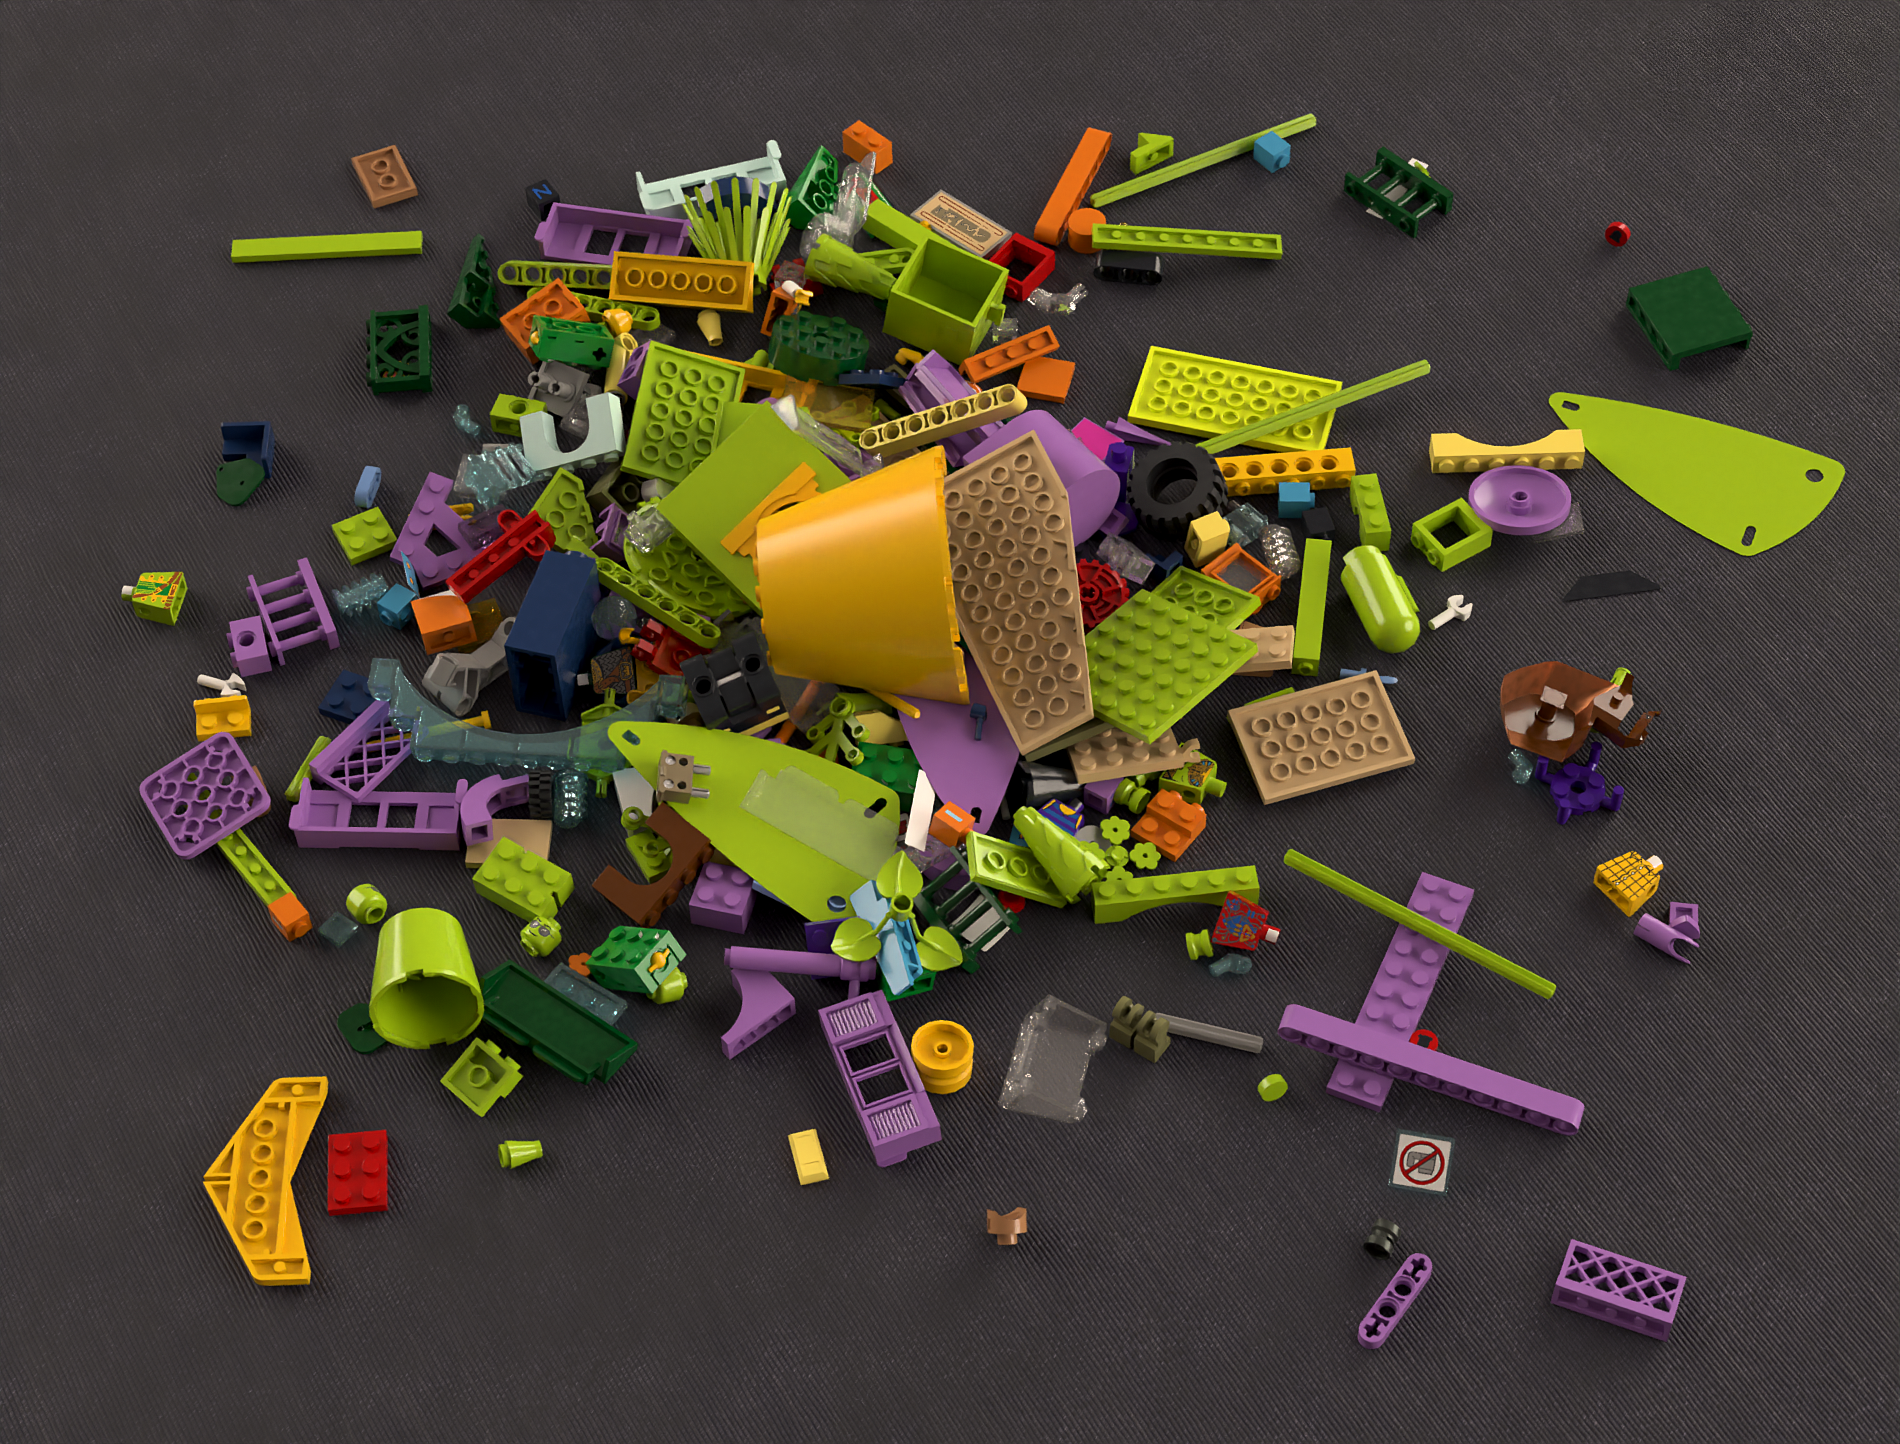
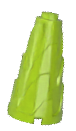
M824 233L819 236L816 243L820 244V247L816 249L812 247L804 271L805 278L835 288L838 286L856 293L862 292L882 300L889 299L890 291L897 278L893 277L890 272L872 264L871 260L854 252L852 248L833 239L832 236Z
M1023 806L1013 815L1015 819L1014 826L1022 834L1038 862L1070 904H1075L1081 900L1076 895L1080 891L1085 896L1091 892V883L1101 882L1108 873L1106 869H1109L1110 865L1104 859L1089 850L1059 826H1056L1048 818L1043 817L1034 808Z

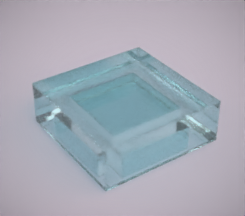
M336 911L318 928L321 936L340 948L358 931V926Z

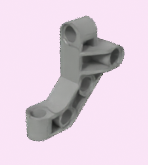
M506 618L501 622L492 639L471 654L439 653L423 677V687L456 716L460 717L467 714L474 705L478 692L508 670L504 644L516 618Z

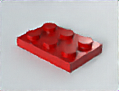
M386 1130L328 1135L329 1216L387 1211L388 1135Z

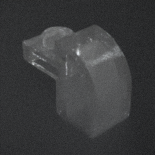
M652 506L641 517L633 510L626 517L630 526L622 534L640 552L645 553L659 546L673 533L670 522Z

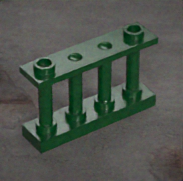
M1385 147L1377 151L1375 167L1360 178H1357L1350 172L1345 174L1344 192L1412 238L1417 236L1419 220L1433 209H1437L1445 215L1452 210L1453 192ZM1381 173L1391 178V180L1377 190L1368 185L1369 182ZM1398 185H1402L1409 190L1394 202L1385 196ZM1416 197L1427 202L1412 214L1402 208Z
M953 845L950 851L957 860L927 886L923 885L921 892L913 898V902L931 926L943 928L954 937L962 953L963 961L960 966L973 974L980 968L974 959L977 957L976 953L1006 927H1009L1017 934H1020L1022 930L1016 923L1019 921L1017 915L1009 907L1005 909L989 886L970 880L942 905L937 904L935 906L931 901L934 898L933 894L962 869H965L970 876L967 851L963 850L961 852ZM979 888L986 898L958 923L949 925L945 920L948 918L947 914ZM993 907L1001 918L972 943L964 945L960 940L963 937L962 933Z

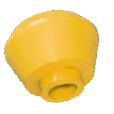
M621 308L608 309L602 315V322H607V329L613 338H616L623 332L628 333L631 330L633 319L627 310L624 311Z

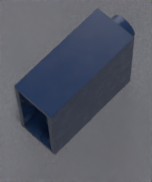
M545 551L504 644L516 711L562 721L567 720L580 689L577 674L587 672L590 659L593 658L606 627L603 624L604 611L596 560L590 559L584 553L579 551H567L566 553Z

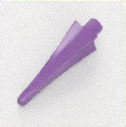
M1119 417L1117 423L1107 421L1105 426L1107 431L1113 432L1114 435L1124 441L1158 446L1163 444L1171 445L1170 442L1134 426Z

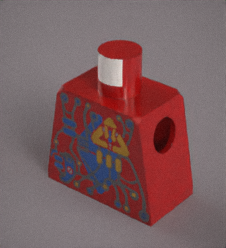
M1230 890L1226 896L1210 942L1255 951L1259 940L1275 945L1281 929L1265 924L1269 911Z

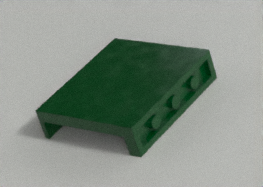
M1708 266L1629 288L1626 306L1669 371L1678 369L1680 359L1735 342L1740 341L1745 349H1749L1750 340L1753 336L1752 328L1743 319L1739 308L1734 306L1728 292L1723 290L1717 276L1712 274Z

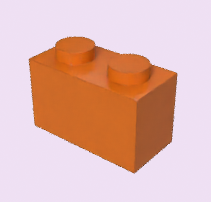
M858 120L843 131L844 153L873 173L878 174L893 163L892 142Z

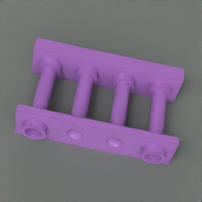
M307 557L297 560L300 571L295 572L296 575L258 587L253 575L248 576L250 586L246 587L250 602L256 601L271 642L267 643L272 657L277 656L280 666L285 665L282 651L313 641L327 640L330 650L340 647L337 631ZM298 584L300 586L305 585L306 589L303 590V593L264 605L261 598L263 595ZM303 603H307V605L312 603L313 605L308 612L271 623L268 614ZM314 621V623L319 622L321 625L317 627V630L280 642L275 634Z

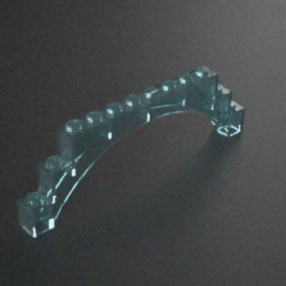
M373 658L368 681V689L373 698L380 701H389L391 699L388 717L393 728L400 731H410L412 729L409 747L414 758L420 761L430 762L432 759L443 760L447 763L465 761L475 765L496 763L504 767L515 764L527 768L548 766L555 770L563 768H575L579 771L597 769L606 773L624 770L626 763L625 756L608 737V728L612 723L618 721L658 722L659 715L667 718L685 716L689 686L684 676L659 675V681L641 697L625 708L601 720L560 732L511 734L473 726L437 708L408 682L403 674L404 670L399 659ZM627 730L622 735L628 742H632L635 745L640 743V739L630 730Z

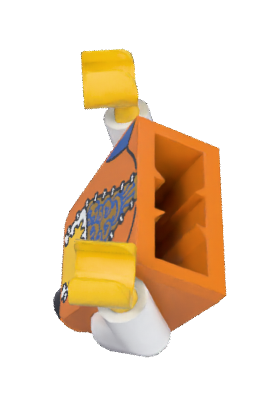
M785 281L782 286L773 290L760 333L771 337L772 328L776 320L783 315L797 314L801 309V305L810 306L808 301L810 296L813 297V292L803 290L793 281Z

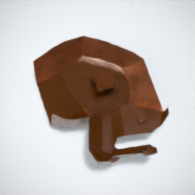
M1558 661L1543 662L1506 674L1501 686V716L1510 743L1559 762H1563L1583 746L1591 727L1620 748L1640 746L1648 735V732L1645 731L1654 716L1658 717L1661 714V710L1648 711V713L1643 712L1629 735L1625 736L1620 733L1618 727L1634 705L1632 701V682L1634 676L1627 672L1622 684L1619 686Z

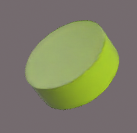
M1272 1074L1260 1082L1258 1092L1264 1101H1273L1285 1094L1288 1085L1281 1075Z

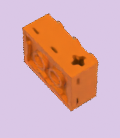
M559 278L500 318L508 337L532 365L539 361V358L528 343L534 315L591 323L580 300L571 293Z

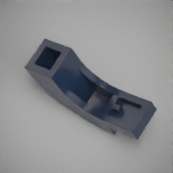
M734 177L715 180L718 184L723 209L725 207H729L730 210L733 209L731 180ZM735 177L739 181L740 208L748 205L751 209L753 179ZM759 181L757 213L761 216L762 210L767 206L770 190L766 184ZM710 182L700 188L707 210L716 219L718 216ZM775 200L773 203L769 224H771L774 213H776L778 210V205L775 202Z

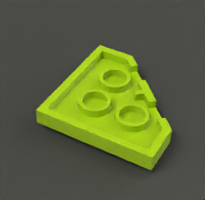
M560 467L529 514L536 510L540 518L550 523L556 536V542L552 548L560 553H564L574 535L590 548L598 542V537L595 535L591 511L585 499L583 482Z

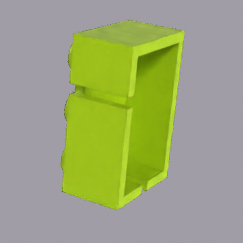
M504 836L472 878L476 892L479 895L528 922H531L537 916L546 919L549 917L554 918L558 912L556 904L562 907L575 889L571 873L529 850L525 853L524 847Z

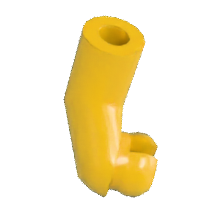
M907 348L899 349V353L895 355V360L901 365L906 364L908 360L915 365V363H920L924 359L919 352Z

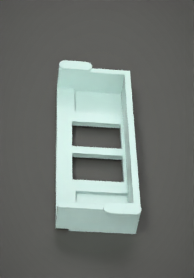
M770 140L767 143V157L648 184L644 183L641 172H636L637 189L646 215L683 220L689 219L681 204L683 203L687 206L681 190L683 187L701 183L707 185L714 180L732 176L758 178L760 182L769 187V190L772 182L775 181L777 183L774 198L777 201L781 200L783 190L787 186L786 178L778 161L781 158V152L777 142L774 140ZM697 197L690 198L698 217L703 216L698 208Z

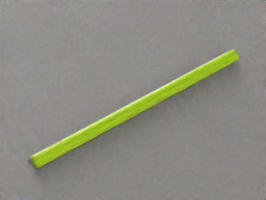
M1309 113L1092 194L1090 196V203L1094 208H1098L1253 150L1254 142L1270 131H1273L1280 138H1285L1312 128L1316 125V118L1313 114Z
M1427 360L1418 361L1201 442L1195 446L1196 448L1197 446L1205 448L1208 454L1220 452L1428 374L1431 368L1430 364H1428Z
M1289 849L1286 853L1284 863L1546 999H1550L1555 993L1556 985L1293 849Z

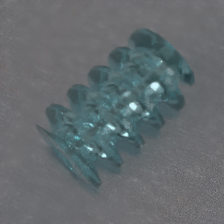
M371 573L369 580L366 577L360 578V585L356 581H352L351 589L347 585L341 586V593L336 588L333 589L332 597L342 617L343 612H346L349 617H353V608L359 613H362V604L371 609V601L374 600L377 603L381 596H384L389 589L381 573H379V577L375 573Z
M561 769L555 772L553 820L561 828L576 827L579 822L587 819V784L589 778L583 772L572 769Z

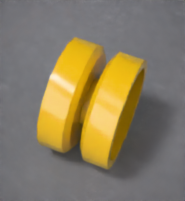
M938 1020L921 1026L913 1035L911 1058L925 1090L937 1094L956 1092L964 1087L971 1078L974 1043L971 1034L963 1026L952 1021Z

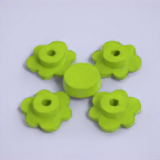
M1112 816L1110 820L1105 819L1100 824V828L1103 831L1102 838L1105 840L1109 839L1111 844H1113L1106 852L1098 849L1099 845L1096 842L1089 844L1087 841H1081L1089 850L1099 855L1102 859L1105 858V861L1113 868L1112 871H1108L1106 874V881L1132 879L1133 874L1129 871L1125 872L1123 868L1129 858L1131 861L1136 862L1138 869L1146 868L1148 870H1154L1157 867V861L1161 858L1160 853L1156 851V846L1151 842H1147L1144 845L1137 843L1130 854H1128L1125 848L1118 846L1122 843V840L1129 838L1128 830L1130 824L1126 820H1119L1117 816Z

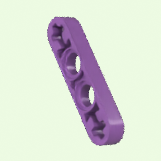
M1415 1253L1407 1258L1360 1323L1358 1341L1363 1347L1367 1349L1379 1348L1431 1276L1432 1262L1426 1255ZM1422 1265L1423 1270H1419L1415 1278L1412 1279L1413 1268ZM1403 1284L1410 1288L1411 1293L1401 1296L1396 1293L1394 1288L1397 1285ZM1389 1306L1395 1310L1396 1314L1393 1317L1386 1318L1380 1314L1379 1309ZM1377 1322L1379 1324L1377 1334L1371 1336V1338L1367 1337V1332H1371Z

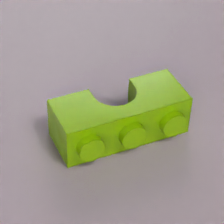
M1377 474L1351 476L1349 497L1354 515L1359 514L1361 544L1375 546L1380 551H1389L1391 527Z

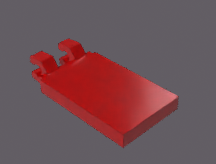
M649 619L647 624L642 626L639 635L648 641H655L654 645L641 638L633 646L630 654L639 661H646L645 664L653 672L675 685H680L690 690L679 663L700 653L702 656L709 655L713 650L701 647L671 627L667 626L665 628L663 625Z

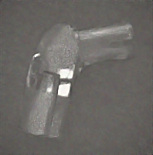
M1077 283L1066 294H1051L1037 287L1030 293L1028 302L1045 313L1068 315L1074 312L1075 305L1082 298L1086 297L1088 292L1087 289L1082 293L1080 292L1085 288L1080 283Z

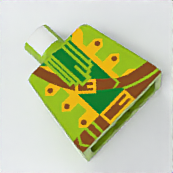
M183 572L143 573L140 575L136 587L123 586L121 597L123 601L132 602L135 614L138 617L174 626L188 588Z

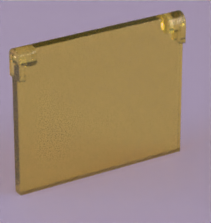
M787 375L785 378L786 384L782 406L808 407L815 424L819 426L860 433L871 427L875 390L846 385L825 386L823 381L811 379L807 383L797 380L790 375Z

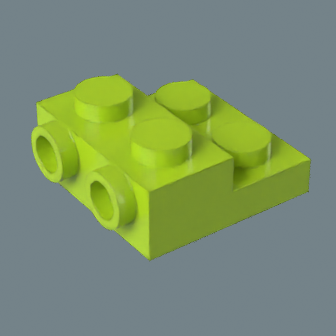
M476 1037L440 1082L476 1114L483 1117L500 1095L506 1098L523 1075L518 1072L521 1066L509 1056L504 1060L499 1055L502 1050L491 1040L485 1043Z

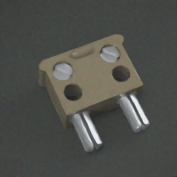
M663 750L658 762L657 802L663 800L688 804L690 797L708 799L709 789L692 787L693 773L710 775L711 767L694 764V756L668 753L666 750Z

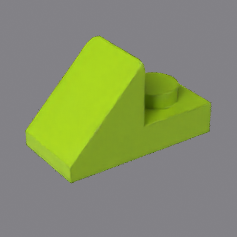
M1139 133L1138 148L1130 154V170L1136 175L1172 157L1174 139L1171 136Z

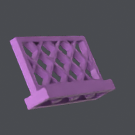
M380 696L309 763L313 780L321 785L325 782L355 802L360 803L430 735V731L391 707L389 700ZM392 717L399 721L398 726L384 727ZM414 730L419 732L414 738L404 739L403 732ZM400 733V740L385 742L386 734ZM381 735V743H366L372 736ZM401 747V751L397 755L386 756V749ZM382 750V757L367 759V752ZM363 752V760L349 762L348 759L354 753ZM383 764V768L379 772L368 774V766ZM364 767V774L349 776V769ZM345 770V777H331L335 771ZM365 782V786L358 792L350 789L351 783Z
M1571 1239L1555 1284L1551 1303L1667 1342L1687 1277ZM1577 1251L1586 1254L1590 1260L1578 1263L1573 1253ZM1606 1262L1613 1263L1619 1270L1607 1273L1602 1264ZM1595 1266L1601 1276L1589 1279L1584 1270ZM1636 1271L1643 1273L1647 1280L1637 1283L1630 1273ZM1577 1272L1583 1282L1579 1283L1567 1279L1565 1276ZM1624 1276L1629 1286L1618 1289L1613 1279ZM1667 1281L1678 1286L1675 1290L1665 1292L1660 1283ZM1606 1282L1611 1292L1597 1289L1595 1285ZM1653 1286L1658 1295L1647 1298L1641 1289ZM1635 1292L1640 1301L1635 1302L1626 1299L1623 1295ZM1664 1302L1670 1312L1656 1309L1653 1305Z

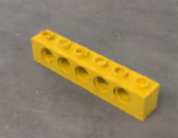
M1351 448L1215 458L1228 487V495L1226 497L1278 493L1279 482H1308L1310 490L1350 487L1351 476H1355L1356 471Z

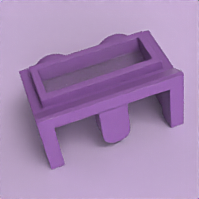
M612 503L599 514V517L604 522L597 527L595 533L602 538L591 546L590 549L599 558H608L618 564L620 561L626 560L623 543L625 532L632 516L619 509L615 503Z

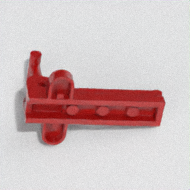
M513 510L502 511L497 517V522L505 534L445 580L448 588L464 604L469 603L471 599L522 560L525 555L540 562L545 551H551L550 549L556 542V536L550 523L540 518L536 510H533L523 519Z

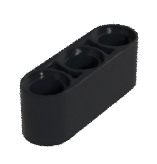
M1101 249L1097 252L1093 273L1097 279L1102 281L1158 285L1163 278L1165 260L1161 255L1155 253Z

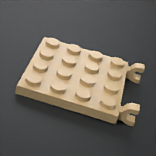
M1115 727L1065 748L1078 784L1184 767V762H1201L1199 753L1191 752L1194 749H1200L1198 739L1188 740L1182 748H1179L1171 727L1150 745Z

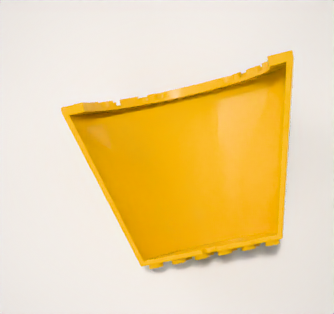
M943 445L932 447L760 519L758 524H756L757 542H754V548L758 560H753V570L760 585L755 586L756 600L763 611L761 628L769 651H767V663L769 667L773 666L776 674L948 703L970 704L968 679L963 662L962 648L954 647V642L960 641V635L955 614L956 606L947 533L945 495L943 494L944 477L947 476Z

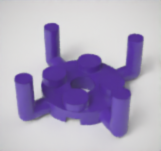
M1593 742L1591 744L1589 758L1585 767L1568 763L1555 775L1546 772L1549 758L1542 755L1538 757L1535 777L1537 780L1551 785L1550 794L1555 800V805L1558 807L1556 817L1558 824H1565L1570 814L1583 815V812L1590 810L1594 812L1600 806L1612 811L1620 809L1624 788L1622 786H1615L1611 798L1604 796V777L1595 772L1602 750L1600 742ZM1579 787L1583 789L1584 792L1581 794L1574 793L1571 790V788Z

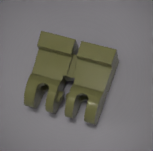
M1123 996L1117 1002L1112 1012L1113 1021L1110 1024L1109 1037L1129 1049L1134 1045V1052L1155 1064L1170 1045V1037L1167 1036L1170 1022L1163 1017L1157 1019L1156 1013L1151 1010L1147 1011L1142 1017L1144 1006L1139 1003L1134 1006L1132 999Z

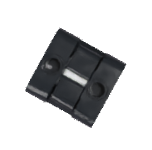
M753 630L732 639L731 643L734 649H731L730 646L707 656V661L704 660L700 653L679 663L701 717L709 730L718 729L750 736L790 718Z

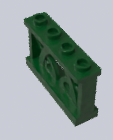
M418 305L419 309L385 312L370 310V319L366 320L367 334H370V337H366L367 351H370V354L366 355L367 369H370V372H366L367 386L372 387L374 396L382 392L422 389L423 392H433L432 332L428 305ZM395 325L397 329L394 330L391 326ZM381 326H386L388 331L381 332L379 329ZM407 335H409L410 338L412 336L418 337L414 340H410L409 338H407ZM401 338L409 347L419 348L406 354L401 362L386 353ZM411 359H417L418 361L415 362V363H412L410 360H411ZM387 371V377L381 378L380 374ZM395 371L398 372L395 377H391Z

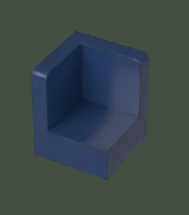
M1174 551L1169 557L1165 558L1160 554L1153 557L1146 553L1143 556L1142 572L1157 582L1162 583L1179 566L1183 565V555Z

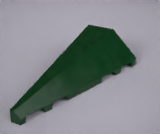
M479 233L471 241L447 315L465 329L499 328L502 324L500 319H497L496 314L499 306L494 303L493 299L496 293L491 267L486 265L488 252L483 250L482 244L485 238Z

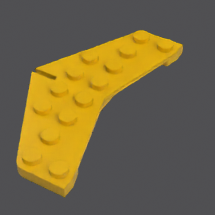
M327 1076L293 1077L275 1080L203 1176L205 1180L203 1182L204 1187L253 1280L262 1286L310 1284L311 1270L290 1182L327 1097Z

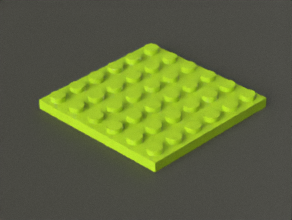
M1141 589L1085 636L1094 716L1150 745L1258 652L1257 643Z

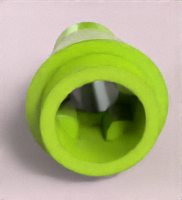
M505 1141L504 1144L498 1145L500 1164L502 1168L509 1167V1169H512L533 1159L541 1158L542 1147L540 1141Z

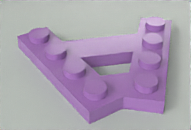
M429 472L390 555V561L402 566L404 564L401 551L407 556L423 591L445 584V580L505 534L501 533L487 539L480 536L445 503L454 485L453 480ZM433 527L452 543L457 550L438 557L432 553L425 544Z

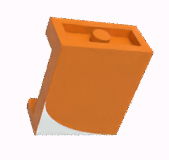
M451 590L411 601L427 655L478 641L467 604H464Z

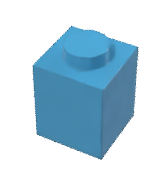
M1270 131L1254 142L1253 158L1273 173L1289 163L1291 145L1273 131Z
M1279 482L1278 518H1301L1302 511L1314 508L1315 494L1310 493V484L1308 482Z

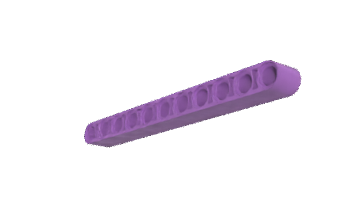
M1290 1004L1285 1008L1278 1028V1034L1286 1041L1563 1135H1575L1578 1132L1584 1105L1573 1097L1300 1005Z

